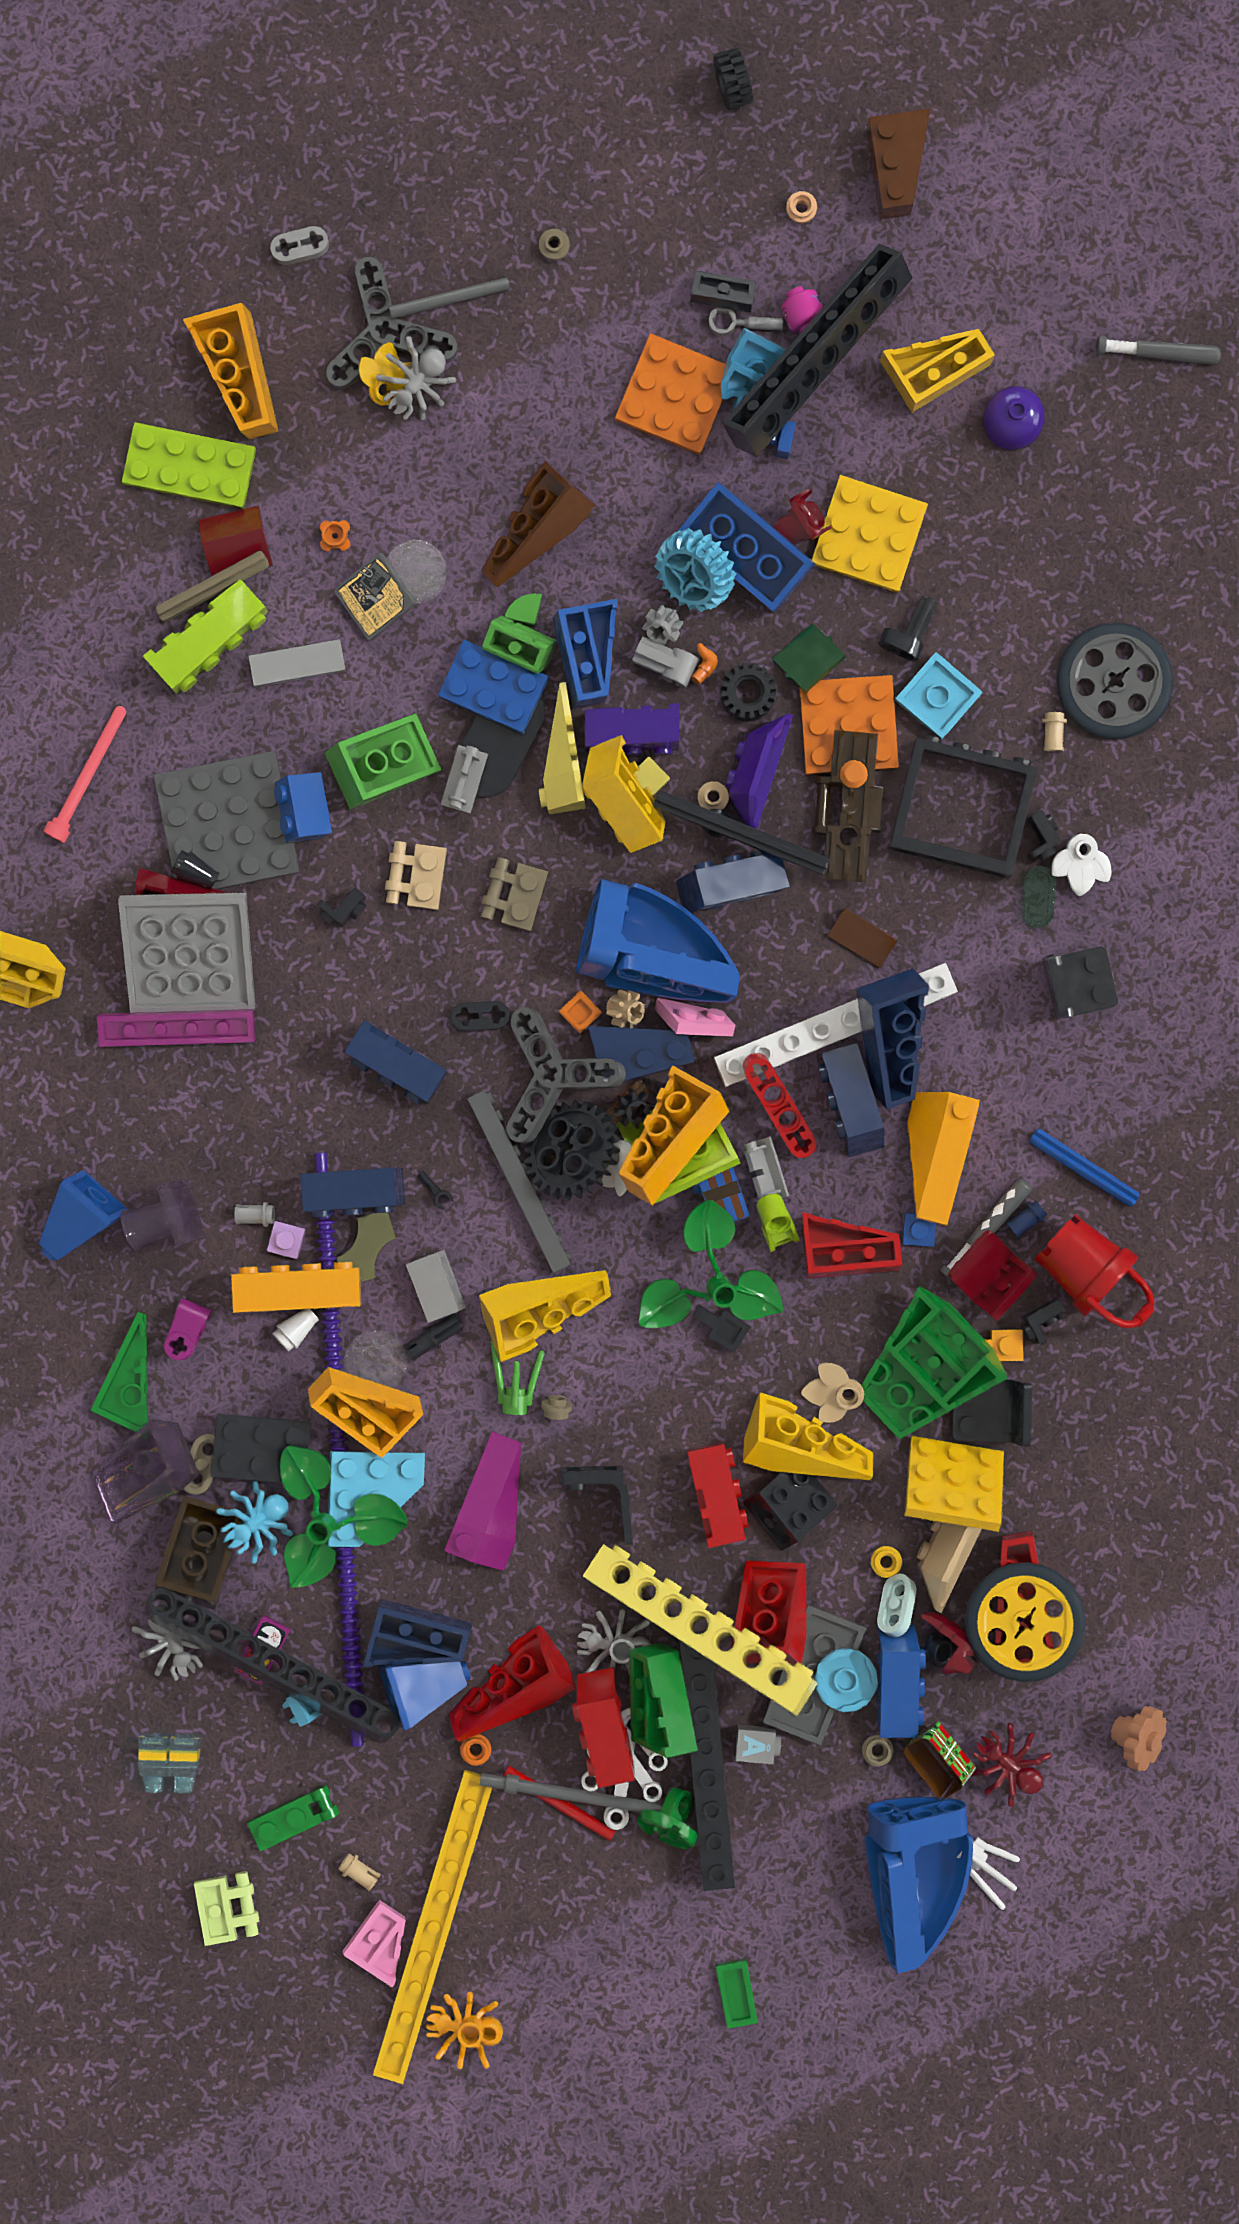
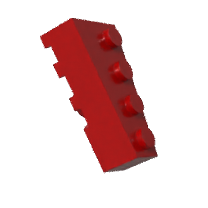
M1033 1531L1002 1536L1000 1567L1024 1562L1039 1564ZM1023 1582L1018 1586L1017 1592L1021 1598L1031 1599L1036 1593V1588L1032 1583ZM998 1596L997 1613H1002L1007 1609L1008 1603L1003 1597ZM1045 1604L1044 1610L1048 1615L1047 1605ZM1033 1607L1031 1613L1027 1614L1025 1618L1020 1616L1017 1618L1020 1626L1015 1637L1025 1627L1032 1628L1034 1626L1031 1623V1617L1036 1607ZM996 1628L995 1645H999L1006 1640V1633L1001 1628ZM1051 1631L1047 1632L1043 1637V1643L1048 1648H1054ZM1026 1645L1017 1647L1014 1653L1016 1659L1020 1662H1028L1033 1657L1032 1649Z

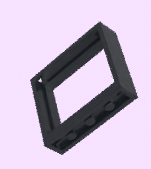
M923 735V738L917 737L913 745L888 849L1009 879L1013 873L1038 767L1032 766L1031 761L1025 758L1013 757L1012 761L1001 758V753L996 751L983 750V753L971 751V746L964 743L953 742V746L940 743L941 739L935 736ZM923 751L1025 776L1004 861L903 836Z

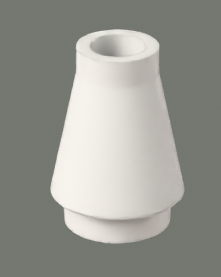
M303 1309L276 1325L277 1329L272 1334L289 1352L294 1347L296 1349L299 1347L319 1319L310 1309Z

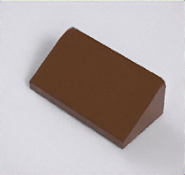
M846 908L842 910L827 937L878 968L882 966L897 942V939Z

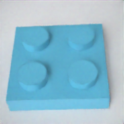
M935 652L895 698V701L936 737L942 740L983 692Z

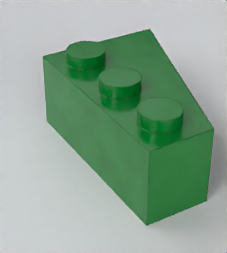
M663 1643L630 1649L631 1741L664 1758L698 1751L679 1651Z

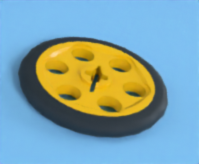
M1029 1562L1012 1563L997 1568L985 1576L973 1590L967 1603L965 1614L966 1635L972 1650L980 1662L993 1673L1019 1682L1041 1681L1065 1669L1077 1656L1083 1643L1086 1629L1085 1610L1078 1593L1071 1583L1058 1572L1044 1565ZM1029 1582L1035 1586L1036 1593L1031 1599H1023L1019 1596L1017 1589L1021 1583ZM995 1596L1003 1597L1008 1603L1007 1609L1002 1613H995L989 1607L990 1600ZM1049 1600H1058L1062 1604L1063 1611L1059 1616L1051 1617L1046 1614L1044 1606ZM1033 1607H1036L1031 1617V1623L1034 1626L1032 1628L1025 1627L1015 1637L1020 1626L1017 1618L1019 1616L1025 1618L1027 1614L1031 1613ZM1001 1628L1004 1630L1006 1640L999 1645L992 1644L988 1640V1633L991 1629ZM1054 1631L1061 1636L1062 1641L1058 1647L1048 1648L1043 1643V1637L1047 1632ZM1022 1645L1030 1647L1033 1651L1032 1659L1028 1662L1018 1661L1014 1654L1017 1647Z

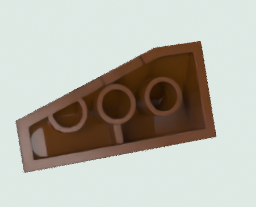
M546 461L526 484L521 494L526 497V500L519 513L512 511L508 519L511 522L508 535L498 538L481 570L496 587L502 585L576 530L596 505L578 487Z

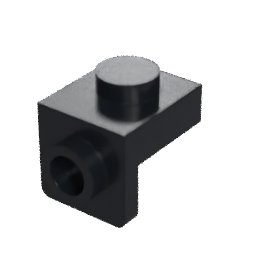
M1043 810L1028 819L1042 843L1041 847L1027 855L1030 861L1036 857L1043 861L1055 854L1057 851L1054 847L1061 842L1055 832L1058 830L1056 822L1050 814L1045 815Z
M354 888L336 911L320 900L317 904L322 909L319 915L332 926L336 922L344 926L351 917L356 920L367 906L363 903L367 898L357 888Z

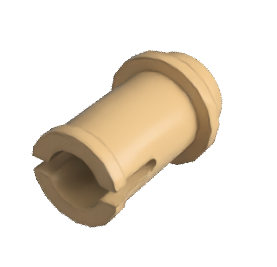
M1045 713V719H1042V723H1045L1044 751H1064L1063 730L1067 719H1064V713Z
M348 1854L339 1867V1870L343 1872L342 1876H349L365 1887L366 1890L370 1891L380 1877V1873L375 1872L359 1861L358 1855L352 1856Z

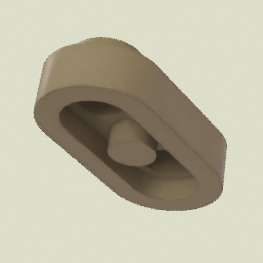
M212 1433L203 1434L195 1440L181 1472V1486L190 1494L196 1495L205 1492L213 1482L214 1477L210 1476L212 1455L204 1452L205 1444L211 1443L213 1445L214 1434ZM194 1472H199L202 1475L203 1480L201 1483L197 1484L192 1481V1474Z

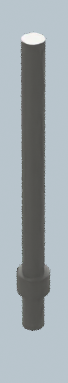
M481 1773L479 1784L480 1786L503 1789L504 1793L516 1795L517 1792L639 1813L642 1809L660 1812L663 1806L662 1803L521 1780L519 1776L511 1774L503 1777Z

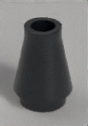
M181 850L171 870L172 873L177 875V879L206 886L212 889L219 875L218 871L211 868L192 851L187 853L184 850Z

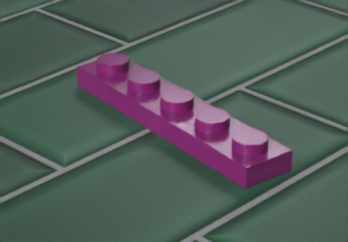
M254 1009L101 1013L97 1015L99 1047L255 1042Z

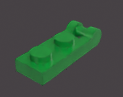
M323 1785L248 1821V1827L260 1852L339 1815L340 1812L336 1804L332 1805L328 1796L331 1793L327 1785ZM317 1801L321 1811L314 1814L310 1804Z

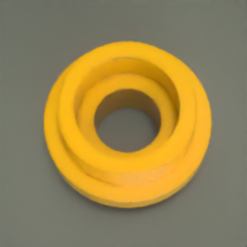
M891 1546L879 1547L871 1556V1567L881 1577H893L902 1567L901 1555ZM882 1557H891L892 1563L889 1567L881 1566L880 1561Z

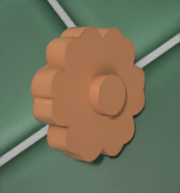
M1145 1706L1141 1714H1136L1135 1717L1120 1716L1115 1720L1111 1737L1114 1741H1117L1119 1746L1124 1747L1123 1758L1128 1760V1767L1138 1771H1146L1149 1764L1156 1761L1162 1749V1739L1166 1734L1167 1720L1163 1717L1162 1710Z

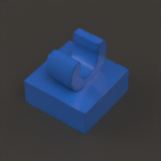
M788 421L782 428V431L780 430L768 444L770 446H778L776 457L788 459L796 422Z

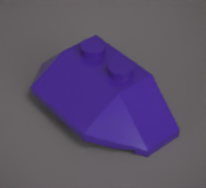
M786 714L748 734L746 742L739 741L734 758L740 761L736 771L730 769L725 787L730 789L729 799L741 822L755 829L758 828L793 715Z

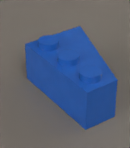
M910 1624L908 1630L899 1637L888 1636L877 1625V1634L880 1641V1652L877 1654V1664H879L878 1728L880 1738H918V1726L924 1725V1708L919 1706V1697L925 1696L924 1678H920V1669H925L926 1667L925 1649H920L915 1624Z

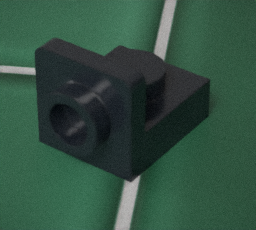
M1054 1298L1022 1316L1026 1322L1022 1325V1328L1030 1342L1036 1340L1040 1345L1047 1342L1038 1325L1043 1324L1044 1327H1047L1061 1319L1059 1314L1065 1311L1059 1299Z

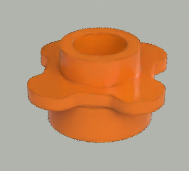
M326 520L320 524L322 532L320 547L324 551H330L331 549L346 551L350 548L351 543L348 540L350 525L347 521L329 522ZM334 533H337L338 537L333 538L332 535Z

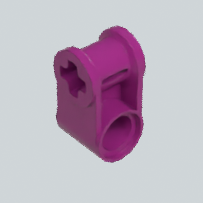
M184 1298L180 1301L164 1344L165 1352L170 1358L184 1360L192 1356L207 1326L205 1322L206 1320L209 1321L212 1310ZM184 1338L183 1344L188 1346L187 1350L176 1354V1347L172 1346L173 1342Z

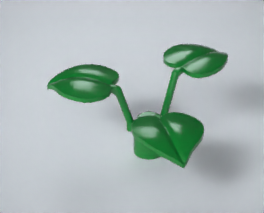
M706 1200L696 1206L688 1215L683 1227V1238L688 1248L694 1252L706 1249L715 1276L710 1278L706 1285L707 1292L704 1293L689 1288L680 1290L678 1283L672 1279H659L652 1282L644 1290L641 1297L638 1317L640 1326L661 1328L682 1321L691 1310V1302L685 1295L700 1297L706 1302L712 1299L717 1306L722 1308L729 1307L737 1318L743 1320H755L783 1312L779 1290L772 1279L764 1272L759 1270L744 1271L739 1276L737 1285L732 1284L727 1277L722 1275L712 1248L721 1249L730 1243L734 1237L735 1224L728 1211L715 1201Z
M296 1446L284 1448L280 1460V1473L285 1489L298 1500L306 1499L311 1494L314 1496L313 1511L311 1512L313 1519L307 1525L306 1533L293 1536L285 1547L284 1560L291 1588L314 1584L332 1571L336 1563V1551L333 1547H328L326 1542L341 1527L351 1522H356L355 1531L357 1536L366 1544L379 1546L393 1540L408 1525V1519L402 1508L391 1498L377 1493H369L358 1498L354 1504L356 1516H350L340 1522H336L334 1517L328 1513H320V1494L318 1490L325 1488L331 1479V1467L328 1460L321 1453L312 1449Z

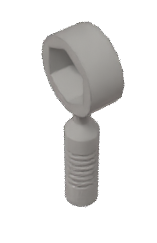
M717 307L710 313L709 328L718 336L731 334L736 325L745 326L747 329L782 331L783 318L747 317L746 319H736L732 309ZM717 313L729 315L732 323L728 329L716 328L713 319Z

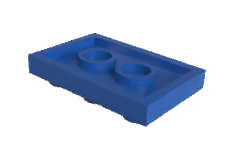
M463 640L438 696L447 702L524 735L549 677L542 673H534L487 652L476 644Z

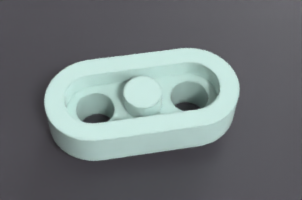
M899 1573L889 1577L883 1587L877 1624L880 1630L890 1637L903 1635L911 1623L917 1589L915 1583L904 1574Z

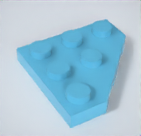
M330 1451L331 1479L329 1482L328 1514L332 1515L336 1522H340L350 1516H356L354 1510L356 1500L369 1493L385 1495L401 1507L424 1485L425 1453L387 1452L381 1458L374 1452ZM351 1522L341 1527L340 1530H336L327 1541V1546L360 1547L364 1542L356 1534V1522Z

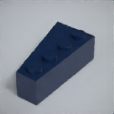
M913 968L856 988L870 1084L873 1094L887 1110L915 1100L919 1072L917 1056L918 1050L922 1049L923 1038L920 1032L922 1021H925L926 1016L924 999L925 996H928L929 984Z

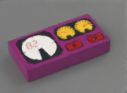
M264 1614L253 1635L281 1650L291 1628ZM246 1646L241 1657L247 1658L252 1656V1651L248 1646ZM274 1660L265 1661V1667L268 1671L271 1669ZM235 1667L234 1672L260 1686L263 1684V1681Z

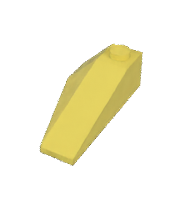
M566 682L559 684L543 778L544 788L539 789L541 807H548L549 814L586 809Z

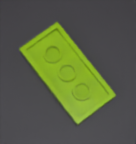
M134 422L122 484L244 509L256 447Z

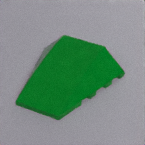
M921 1286L918 1287L913 1300L901 1316L895 1331L889 1337L881 1355L876 1359L862 1383L864 1390L863 1401L899 1439L1008 1378L995 1350L950 1303Z

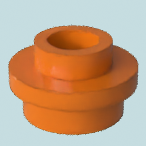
M482 1734L463 1740L460 1746L461 1757L470 1765L478 1766L484 1764L491 1755L490 1741ZM479 1744L482 1748L481 1753L477 1755L471 1753L470 1746Z

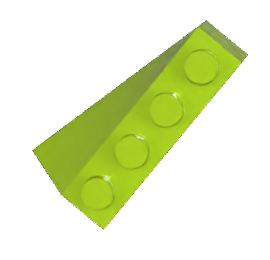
M241 579L209 603L208 609L210 611L208 613L199 612L187 620L185 631L176 634L172 632L163 639L164 644L156 654L151 649L143 655L146 661L176 694L180 690L186 692L192 688L197 682L195 677L203 670L208 672L220 662L219 656L226 649L229 651L234 650L243 641L241 636L250 628L253 631L258 629L266 621L265 615L268 613V610Z

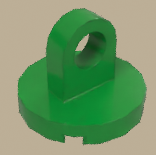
M678 1787L669 1791L660 1812L642 1809L636 1821L639 1828L646 1834L652 1835L653 1832L659 1834V1840L675 1848L684 1850L693 1848L698 1838L697 1833L684 1824L691 1809V1793Z

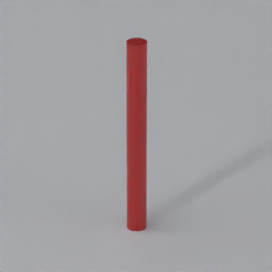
M508 1765L503 1774L504 1777L507 1774L519 1776L521 1780L536 1782ZM535 1795L608 1841L612 1839L616 1830L609 1828L605 1823L567 1800Z

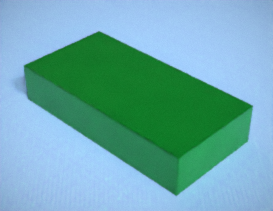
M746 1958L716 1964L727 2029L758 2023Z

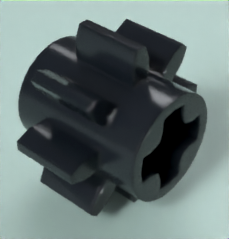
M629 1088L628 1094L623 1097L618 1095L617 1098L620 1100L619 1107L614 1108L613 1111L618 1115H623L619 1122L626 1126L631 1121L632 1125L639 1129L640 1123L645 1121L649 1110L655 1108L654 1105L646 1102L649 1095L642 1091L637 1096L632 1088ZM633 1105L638 1107L636 1112L630 1110Z

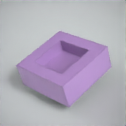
M275 1221L267 1251L298 1259L306 1229Z

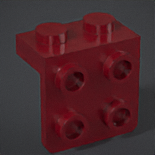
M986 1230L978 1237L974 1244L948 1272V1277L972 1302L995 1321L1001 1318L1038 1276L1030 1266L1014 1255L991 1230Z

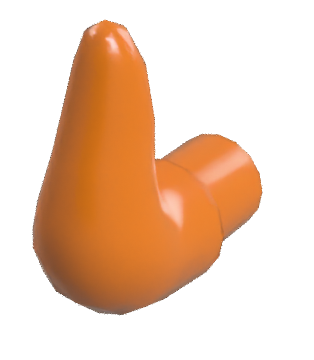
M701 643L697 644V650L703 660L691 676L692 681L697 685H700L706 677L712 674L718 663L716 654Z

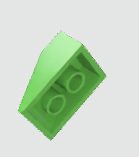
M416 713L338 742L325 752L350 810L441 771Z

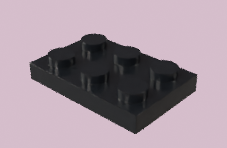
M217 1413L210 1476L283 1483L280 1473V1460L283 1450L287 1446L309 1448L311 1422Z

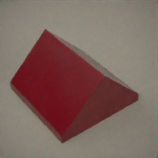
M259 505L199 520L201 543L212 576L258 551H262L265 554L269 563L268 567L273 566Z

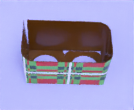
M939 1721L920 1731L918 1738H913L904 1749L905 1757L938 1799L941 1798L946 1790L947 1792L942 1800L961 1790L976 1768ZM920 1739H925V1741L936 1753V1755H938L940 1761L944 1764L947 1770L955 1778L954 1781L950 1778V1776L946 1773V1771L942 1768V1766L938 1763V1761L934 1758V1756L931 1754V1752L927 1749V1747L923 1744V1742Z

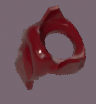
M810 488L789 499L792 508L788 511V515L779 519L777 525L773 526L794 545L802 540H813L833 528L832 525L823 528L825 526V518L820 508L812 501H805L813 493Z
M935 1612L923 1613L920 1616L959 1646L941 1673L945 1676L952 1673L969 1674L977 1665V1662L971 1657L976 1654L971 1648L966 1631L941 1614Z

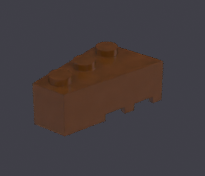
M930 108L869 117L866 131L880 220L909 216L911 214Z

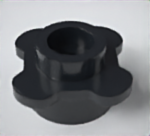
M936 1632L929 1635L928 1641L924 1646L926 1662L932 1661L934 1666L937 1667L946 1664L953 1653L950 1639L948 1637L941 1638Z

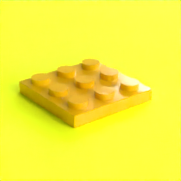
M840 475L825 519V526L823 527L832 525L833 528L820 535L812 561L816 563L815 566L899 593L928 503Z
M912 1436L909 1445L905 1516L999 1532L1002 1519L1004 1451Z

